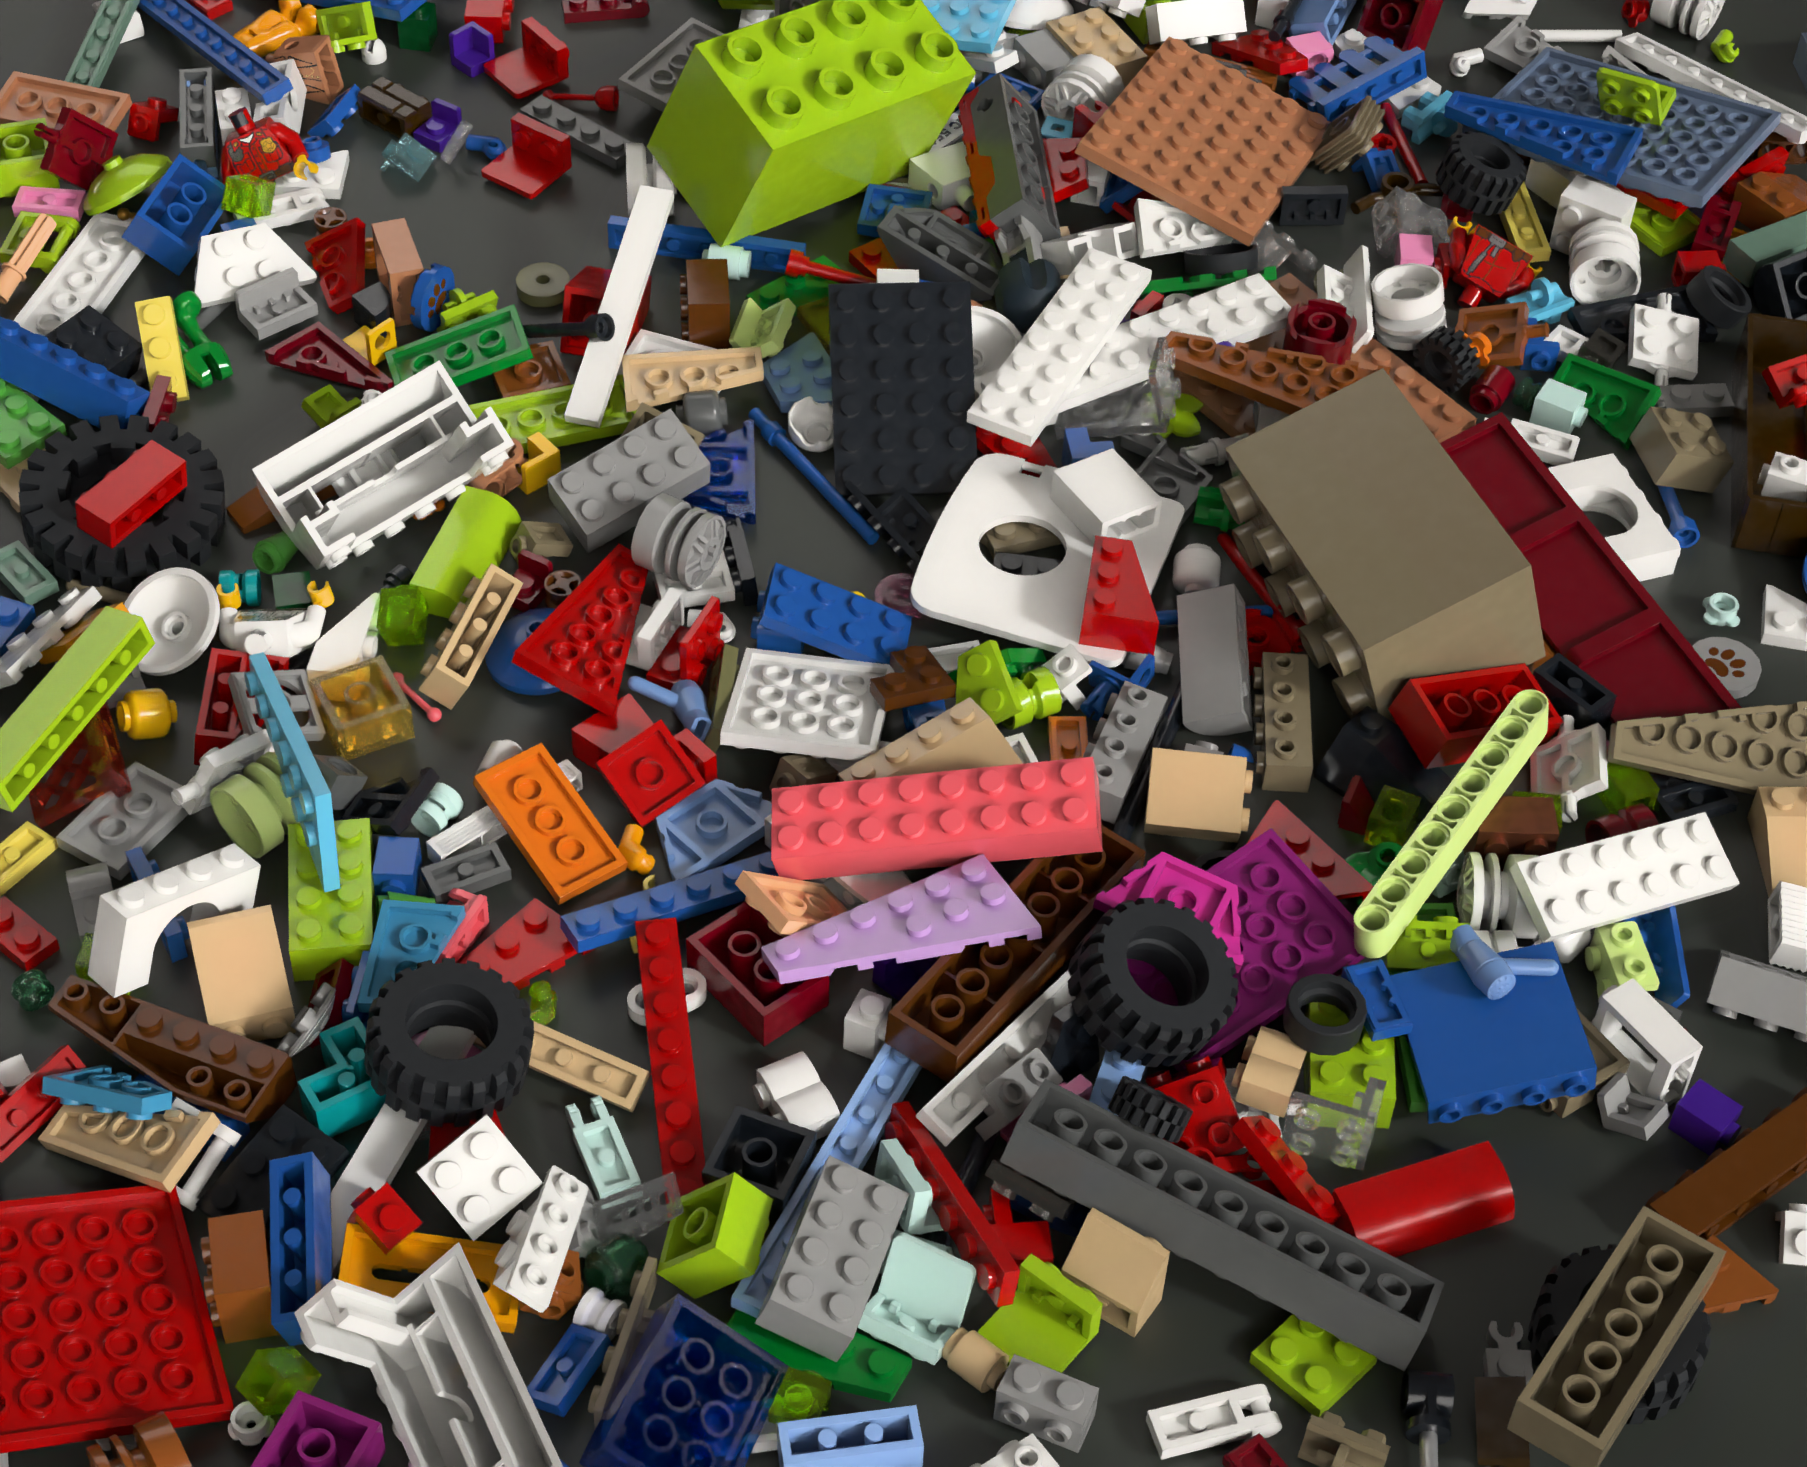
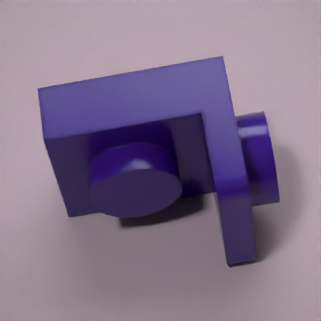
M435 98L431 101L432 117L416 129L413 135L414 143L441 153L463 134L462 115L460 107Z

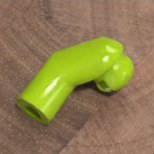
M1727 29L1721 30L1710 45V50L1722 63H1732L1739 55V48L1735 50L1732 48L1735 44L1731 42L1733 40V33Z

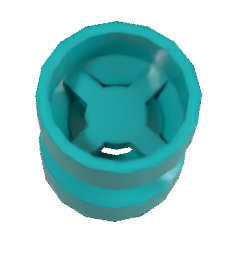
M250 569L238 574L233 570H220L219 584L222 586L223 593L233 592L235 589L234 583H237L241 603H245L247 606L261 605L262 588L259 569Z

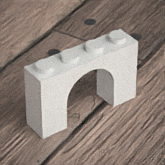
M1613 453L1548 468L1582 511L1607 514L1617 519L1626 527L1627 532L1605 537V540L1639 582L1674 573L1681 550L1678 540L1670 534L1663 524L1661 516L1653 510L1646 500L1643 491L1638 489L1629 476L1627 469L1621 465Z
M233 843L100 895L88 975L113 998L148 984L154 947L166 925L178 913L193 905L190 922L252 909L261 865Z

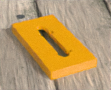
M346 1224L338 1280L394 1298L410 1283L377 1279L372 1274L373 1270L377 1268L396 1271L407 1269L408 1272L422 1274L459 1242L476 1279H480V1282L485 1283L489 1287V1290L483 1293L500 1331L514 1334L517 1325L519 1300L493 1285L499 1268L494 1263L495 1258L504 1244L413 1232L385 1255L359 1224Z

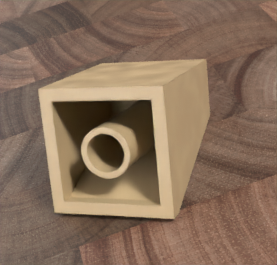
M271 904L187 922L208 1024L256 1042L281 1038L289 1031L296 1033V1030L290 1026L295 1019Z

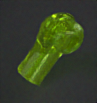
M541 980L535 982L529 988V994L532 997L530 1018L546 1026L555 1018L557 994L555 990H551L549 982Z

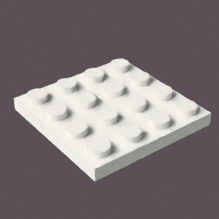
M746 648L721 728L720 745L734 746L739 749L770 750L779 754H803L814 758L844 759L857 763L878 751L887 711L884 712L870 693V679L885 676L895 671L889 664Z

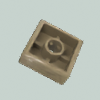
M1366 96L1328 124L1322 136L1324 140L1311 158V161H1315V165H1319V170H1324V174H1329L1334 169L1338 172L1342 171L1351 162V157L1356 154L1362 157L1374 145L1371 138L1377 135L1384 126L1380 121L1385 114V109H1380L1381 105H1376V100H1372V96Z

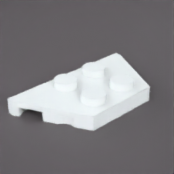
M266 223L201 236L198 242V262L194 275V292L201 300V308L235 301L234 293L291 267L298 272L299 286L312 284L317 279L316 273Z

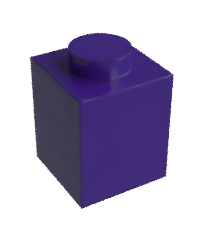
M1699 1078L1676 1104L1668 1129L1710 1156L1722 1144L1729 1147L1738 1136L1742 1126L1737 1121L1743 1106Z

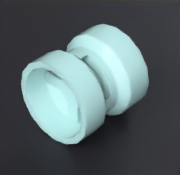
M437 782L411 818V822L422 834L433 837L445 831L448 826V820L455 819L462 812L464 802L453 788L444 783Z

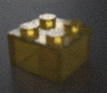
M382 655L309 680L325 732L337 755L345 758L347 761L415 737L411 705Z

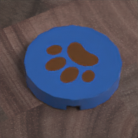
M433 263L431 264V270L425 269L420 274L414 285L410 300L411 307L415 308V315L410 314L411 322L415 328L432 332L441 325L440 313L444 311L442 305L450 301L449 291L455 288L454 274L451 268Z

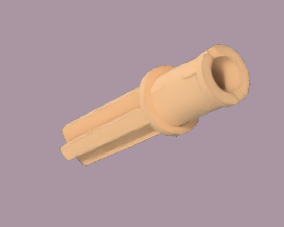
M43 213L39 214L10 260L3 262L1 265V304L8 303L18 284L25 282L27 270L56 227V222L51 216Z

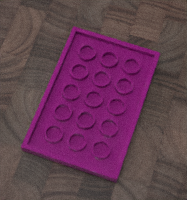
M1272 828L1206 870L1213 875L1238 885L1239 905L1237 909L1241 920L1240 947L1244 962L1239 974L1235 973L1232 976L1238 980V995L1235 997L1236 1006L1233 1014L1227 1019V1023L1196 1055L1189 1060H1182L1179 1064L1173 1065L1178 1072L1186 1069V1062L1199 1056L1209 1055L1210 1060L1221 1057L1246 1040L1249 1035L1259 1031L1261 1026L1265 1027L1284 1013L1291 987L1301 978L1313 974L1339 976L1342 974L1343 967L1355 965L1366 958L1355 949L1354 916ZM1127 959L1131 976L1143 992L1158 1002L1178 1006L1176 992L1170 981L1161 971L1144 961Z

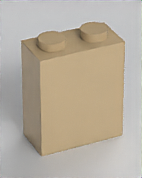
M1153 748L1150 759L1143 833L1237 843L1241 831L1247 832L1249 826L1250 808H1243L1244 793L1251 794L1253 770H1246L1247 757Z

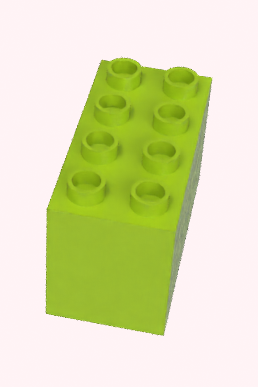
M822 0L695 44L647 144V148L720 247H724L749 235L753 236L867 190L868 184L882 185L909 174L910 158L928 153L976 72L959 51L956 41L943 30L921 0Z

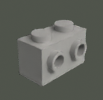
M1014 1354L996 1390L993 1419L1029 1434L1033 1433L1039 1438L1079 1453L1095 1417L1099 1388Z

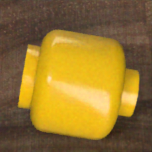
M160 688L130 690L124 695L122 701L117 702L116 706L118 727L120 731L126 732L128 737L133 740L165 737L170 731L171 723H176L178 717L175 701L169 700L165 691Z

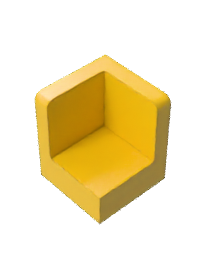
M539 431L527 437L529 461L522 464L521 470L519 467H516L518 473L522 474V484L518 487L526 495L547 485V479L561 472L560 450Z

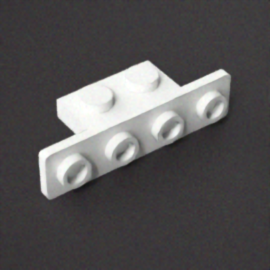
M1361 245L1344 264V274L1325 264L1317 272L1318 299H1328L1342 304L1347 308L1346 313L1351 318L1354 315L1357 327L1352 348L1353 354L1362 345L1368 344L1374 334L1368 247Z
M555 1165L547 1171L538 1199L526 1212L521 1209L518 1210L506 1228V1233L510 1235V1238L504 1243L495 1258L494 1263L499 1268L493 1285L540 1313H543L549 1307L589 1190L586 1184Z

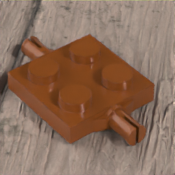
M1517 302L1459 309L1455 333L1461 330L1469 336L1472 332L1478 331L1488 337L1492 345V351L1487 355L1490 362L1486 366L1478 364L1477 367L1480 370L1486 369L1490 365H1500L1503 367L1523 365L1525 346L1529 338L1549 337V325L1547 322L1528 325L1529 308L1527 303Z

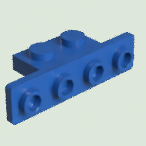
M1671 906L1618 921H1635L1638 925L1660 982L1658 989L1654 990L1655 998L1675 1008L1684 1003L1690 997V988L1676 907Z

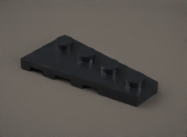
M1687 285L1571 307L1567 314V318L1574 331L1589 338L1588 342H1629L1630 310L1634 304L1657 308V296L1660 293H1666L1667 296L1669 293L1672 295V312L1699 319V342H1715L1719 334L1714 325L1701 316L1691 304L1687 296Z

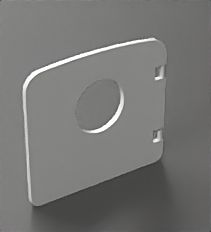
M1001 453L986 454L976 459L948 501L929 538L911 585L910 599L913 606L920 613L931 618L1054 653H1059L1069 644H1073L1089 663L1093 660L1108 668L1120 665L1127 651L1079 644L1094 545L1050 499L1053 471L1059 468L1048 465L1041 466L1027 462L1023 458ZM1026 470L1040 474V477L1030 476L1021 472ZM1161 497L1163 502L1159 526L1126 539L1133 542L1150 596L1184 517L1185 509L1183 505L1165 497ZM1010 522H1026L1039 525L1054 533L1063 543L1066 555L1057 567L1048 572L1037 575H1016L1002 571L990 564L981 553L979 542L982 536L995 526Z

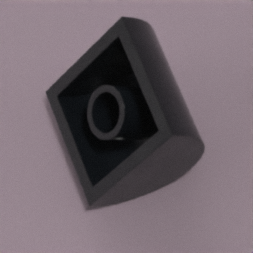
M1807 248L1764 265L1756 272L1753 281V294L1756 305L1762 315L1807 321Z
M736 1105L702 1170V1182L704 1185H708L735 1172L772 1198L771 1208L783 1212L812 1164L817 1132Z

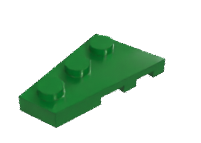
M824 255L812 260L816 263L841 269ZM806 274L805 277L798 275V278L784 275L747 294L746 299L752 298L762 310H765L789 298L796 306L793 316L805 314L806 309L809 307L823 304L828 308V284L841 283Z

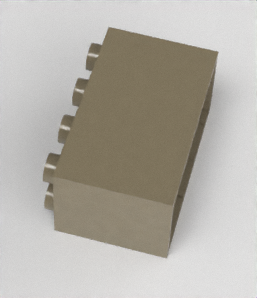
M1384 368L1225 448L1233 478L1219 484V490L1227 509L1236 523L1241 524L1245 522L1232 530L1235 544L1251 569L1264 563L1272 574L1264 578V583L1276 607L1281 605L1282 609L1278 610L1282 616L1286 618L1297 612L1301 620L1306 624L1298 628L1297 631L1301 643L1315 667L1319 669L1331 663L1339 674V677L1332 680V685L1341 706L1350 719L1355 717L1366 706H1369L1398 725L1388 708L1409 679L1522 663L1528 666L1546 656L1531 564Z

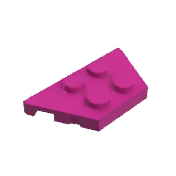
M1161 852L1150 859L1144 868L1135 869L1124 876L1122 882L1106 893L1103 890L1097 894L1093 907L1105 913L1109 909H1114L1121 902L1126 900H1133L1135 902L1138 898H1154L1155 903L1160 899L1175 902V907L1179 909L1183 907L1196 912L1194 917L1201 922L1206 920L1214 927L1212 933L1217 939L1222 937L1228 947L1225 953L1228 958H1233L1236 973L1239 974L1244 958L1240 947L1241 920L1237 909L1239 905L1238 885L1165 852Z

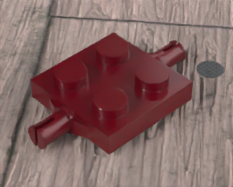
M62 107L54 129L47 127L43 123H39L35 127L41 130H34L35 136L48 141V147L40 169L88 192L91 183L105 170L102 166L103 163L113 157V148L118 133L72 108Z

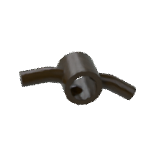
M1389 172L1382 178L1380 191L1367 194L1351 203V210L1354 214H1359L1377 205L1378 210L1386 216L1402 217L1409 211L1411 198L1418 196L1443 197V192L1438 184H1414L1413 178L1403 172Z

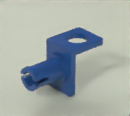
M1148 654L1130 679L1091 660L1089 665L1092 668V672L1088 675L1089 684L1095 688L1080 705L1081 711L1088 718L1095 711L1096 713L1093 715L1092 720L1099 721L1105 712L1112 692L1119 695L1125 681L1146 688L1155 675V656Z

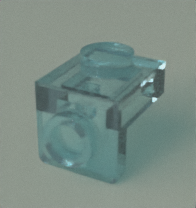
M405 132L398 143L392 139L381 154L386 159L379 169L385 172L393 163L419 182L437 155Z

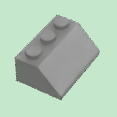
M1721 950L1706 998L1707 1003L1714 1005L1712 1011L1733 1019L1737 1018L1738 1013L1753 1017V1025L1773 1032H1777L1779 1026L1794 1030V1038L1807 1043V977Z

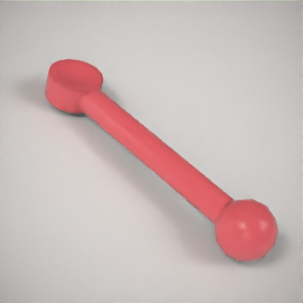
M394 672L389 676L390 686L400 688L427 713L429 721L438 722L441 719L442 713L440 709L431 707L405 683L402 673Z

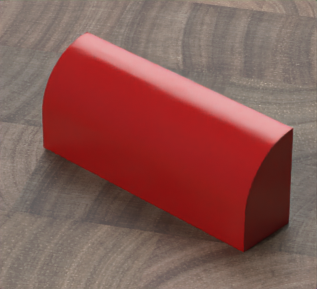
M1489 1141L1335 1188L1332 1194L1334 1206L1342 1214L1334 1223V1226L1393 1257L1513 1220L1515 1215V1201L1509 1177Z

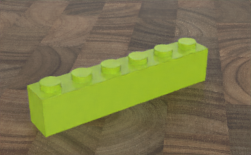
M105 606L0 728L1 809L13 813L154 646L155 641L141 616Z

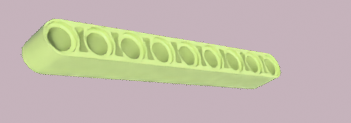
M1529 689L1523 690L1513 697L1354 914V945L1360 955L1370 959L1380 958L1391 950L1543 740L1548 731L1549 710L1548 698L1544 693Z

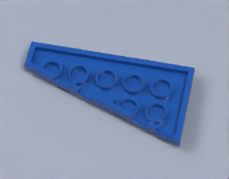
M1454 91L1445 105L1444 117L1614 186L1619 182L1641 143L1644 130L1643 128L1460 91Z

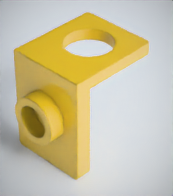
M388 318L373 329L363 326L344 338L343 341L376 366L386 359L385 352L397 348L394 320ZM386 331L387 337L384 338L380 334Z

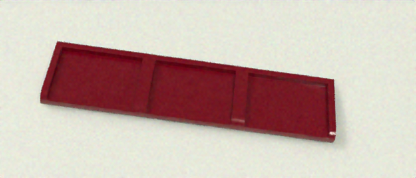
M1502 412L1440 443L1531 564L1544 638L1557 654L1563 655L1617 695L1610 717L1611 724L1623 720L1651 717L1666 718L1689 713L1703 714L1718 710L1742 708Z

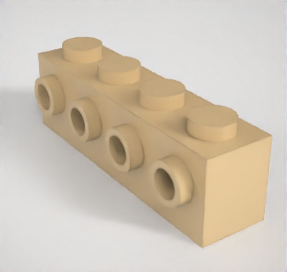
M492 563L480 579L475 576L472 577L462 594L468 598L465 604L460 601L449 617L448 621L454 625L451 630L446 627L434 647L439 649L437 656L431 654L420 671L425 676L418 689L420 692L450 710L455 706L470 686L523 582Z

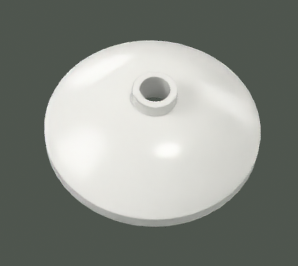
M1016 0L1005 26L1023 30H1042L1046 28V22L1074 14V9L1068 0Z
M971 306L973 364L975 365L974 378L999 369L1022 339L1020 332L1009 319L994 310L980 306Z
M181 567L161 570L142 581L125 601L124 605L131 614L143 618L155 641L154 646L138 663L140 672L154 676L176 673L196 661L211 643L219 623L220 604L213 585L198 572Z

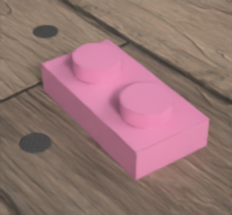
M20 186L12 205L14 217H18L20 211L72 217L80 222L84 212L83 203L86 190Z

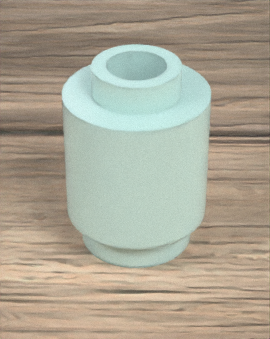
M711 243L709 249L703 250L702 259H727L728 279L740 280L741 277H749L752 253L751 251H745L740 246L727 245L720 247L716 243Z

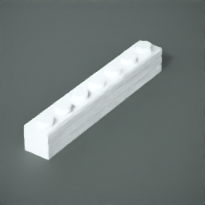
M568 759L560 762L558 766L577 792L582 790V772ZM487 805L426 841L428 858L433 863L492 843L508 833Z

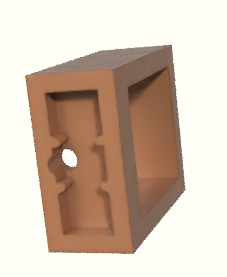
M405 218L373 223L371 226L377 277L379 282L389 291L392 319L394 320L395 327L412 324L410 314L415 315V308L411 307V295L414 285L420 274L424 271L407 222Z

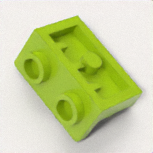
M1415 915L1391 950L1385 955L1387 970L1408 972L1460 961L1450 949L1452 934L1457 927L1465 924L1470 925V923H1458V918L1453 916H1437L1433 918V921H1417V916Z

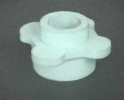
M1719 592L1711 597L1704 598L1702 605L1706 608V613L1703 615V620L1706 623L1717 626L1727 625L1729 627L1739 625L1740 618L1737 616L1739 603L1734 596Z

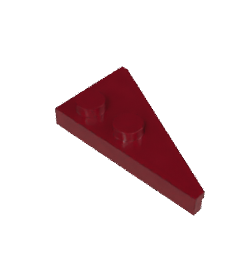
M319 321L265 350L266 361L272 365L366 390L374 389L381 393L394 387L393 380Z

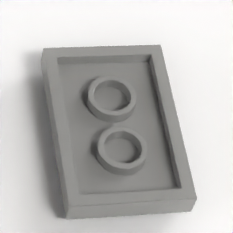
M135 761L56 836L58 847L90 865L107 861L110 875L121 881L130 872L125 851L141 846L146 856L188 815L182 805H176L171 797L172 790L182 785Z

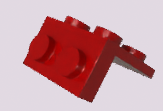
M532 16L521 21L523 47L484 64V72L516 99L527 97L569 78L568 58L570 53L567 45Z
M1209 1055L1199 1056L1186 1062L1185 1070L1170 1074L1169 1069H1165L1145 1078L1147 1085L1163 1092L1167 1096L1173 1097L1176 1101L1185 1104L1193 1111L1179 1142H1173L1172 1144L1184 1150L1195 1146L1204 1147L1210 1150L1215 1157H1220L1245 1147L1231 1129L1240 1118L1225 1083L1227 1070L1222 1057L1210 1060Z

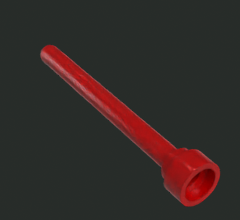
M791 249L785 270V275L798 278V275L805 277L806 274L841 284L876 283L874 278L809 261L810 257L804 256V252Z
M1219 534L1217 537L1218 542L1264 603L1272 607L1273 614L1281 617L1290 626L1293 633L1292 650L1295 653L1303 651L1298 647L1302 643L1297 629L1306 624L1300 619L1297 620L1293 614L1286 618L1282 616L1279 611L1282 610L1281 605L1276 607L1271 600L1262 575L1256 568L1251 569L1247 565L1235 542L1228 534Z

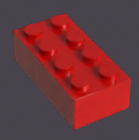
M1522 663L1409 679L1388 710L1424 768L1429 769L1465 763L1517 693L1529 689L1538 690L1542 693L1544 691L1527 665ZM1549 699L1548 731L1538 746L1546 744L1563 724V720Z

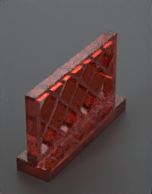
M107 701L67 747L60 760H57L51 766V769L54 770L46 783L38 782L29 792L28 796L34 820L41 829L109 791H112L118 798L132 791ZM80 749L88 750L80 764L72 763ZM66 771L74 773L66 787L58 786ZM87 775L96 778V783L83 790H78ZM52 794L60 795L56 805L46 810L44 809Z

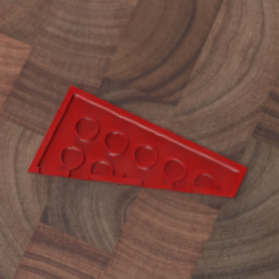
M618 544L515 650L512 663L612 718L648 569L636 565L632 559L631 550Z

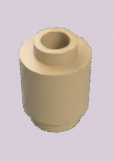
M963 1327L957 1329L948 1339L942 1350V1358L948 1361L947 1367L981 1393H985L990 1389L996 1391L1008 1367L1009 1355L975 1330L967 1331Z

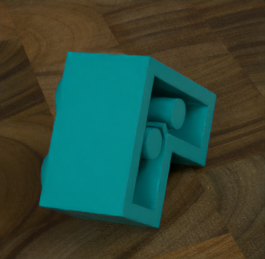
M358 1016L319 1033L323 1062L326 1069L297 1081L303 1113L309 1123L329 1137H334L377 1117L385 1103L386 1094L383 1096L376 1094L371 1086V1077L366 1074L364 1065L366 1028Z

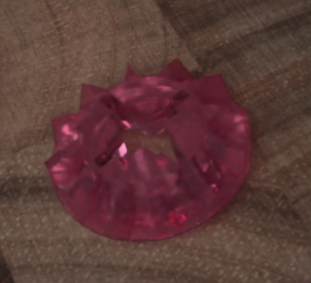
M907 573L893 574L882 579L877 584L874 592L875 602L919 619L922 615L913 606L911 599L910 602L904 600L910 597L911 585L915 575ZM897 594L899 596H902L904 599L897 600Z

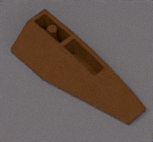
M74 975L69 976L48 1004L49 1011L157 1086L172 1091V1096L244 1123L271 1118L286 1102L297 1086L292 1059L288 1056L287 1052L126 994L113 998L99 984Z

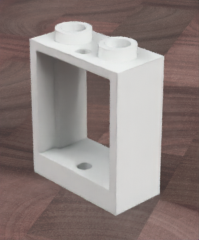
M1634 978L1620 986L1612 985L1608 987L1598 999V1010L1591 1023L1630 1061L1628 1071L1625 1074L1628 1076L1632 1093L1666 1102L1668 1106L1685 1095L1703 1046ZM1622 1026L1657 1059V1063L1622 1030Z

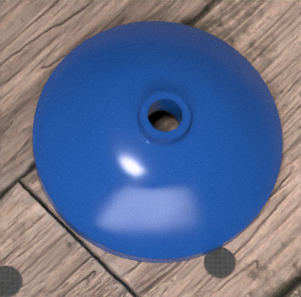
M537 608L524 611L511 617L501 625L485 655L487 669L491 677L500 686L509 691L524 695H546L561 691L559 688L512 663L515 650L556 608Z

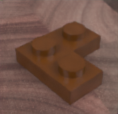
M925 645L910 646L904 650L890 652V666L895 672L870 679V693L884 712L955 697V682Z

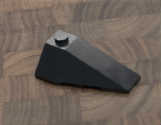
M1366 706L1343 726L1314 773L1316 779L1343 797L1352 777H1355V775L1361 776L1374 803L1380 805L1379 810L1389 814L1396 810L1413 816L1417 824L1423 821L1452 781L1440 767L1425 769L1400 727L1369 706Z

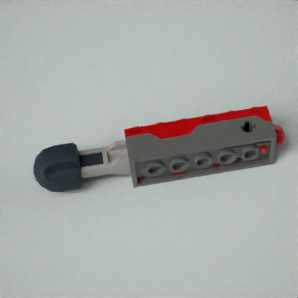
M999 72L960 99L958 103L960 115H958V118L963 127L964 135H962V141L967 151L965 160L971 174L969 182L974 192L972 202L978 216L976 225L983 236H990L996 242L1002 254L1004 266L998 271L999 284L994 290L997 310L1009 319L1019 332L1026 334L1062 286L1060 274L1055 265L1042 259L1040 243L1060 238L1061 232L1037 111Z

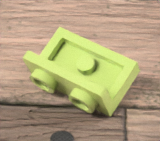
M752 298L744 300L730 335L729 343L733 348L761 347L762 359L767 356L771 358L777 355L784 347L783 342L787 331L792 325L791 320L796 306L789 298H786L762 310Z
M1635 921L1611 923L1595 928L1590 947H1587L1585 950V962L1588 970L1593 971L1596 977L1598 998L1608 987L1612 985L1620 986L1632 978L1646 991L1658 989L1660 984L1658 976Z

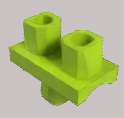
M460 288L450 290V301L442 305L444 311L440 313L441 326L437 328V332L496 311L498 296L494 290L476 297L474 292L464 294Z

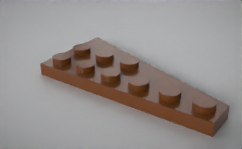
M1171 331L1155 349L1154 361L1289 415L1376 372V370L1358 368L1359 362L1346 360L1345 365L1326 362L1323 356L1268 347L1267 352L1249 350V344L1236 342L1235 347L1216 344L1215 340L1210 337ZM1378 365L1377 371L1384 368L1389 375L1391 367Z

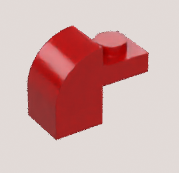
M1008 1186L990 1187L989 1204L982 1205L981 1211L1018 1267L1020 1268V1264L1031 1253L1043 1262L1053 1264L1054 1255L1048 1221L1013 1223Z

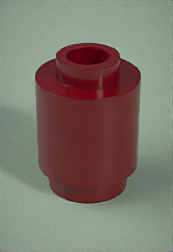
M1500 365L1488 366L1470 390L1469 403L1471 407L1478 413L1485 415L1497 411L1515 387L1516 382L1513 374L1507 368Z

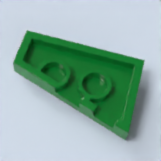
M1568 353L1553 378L1555 381L1586 392L1587 396L1584 407L1588 409L1587 416L1627 450L1632 444L1629 437L1650 406L1654 407L1662 394L1660 387L1571 353Z

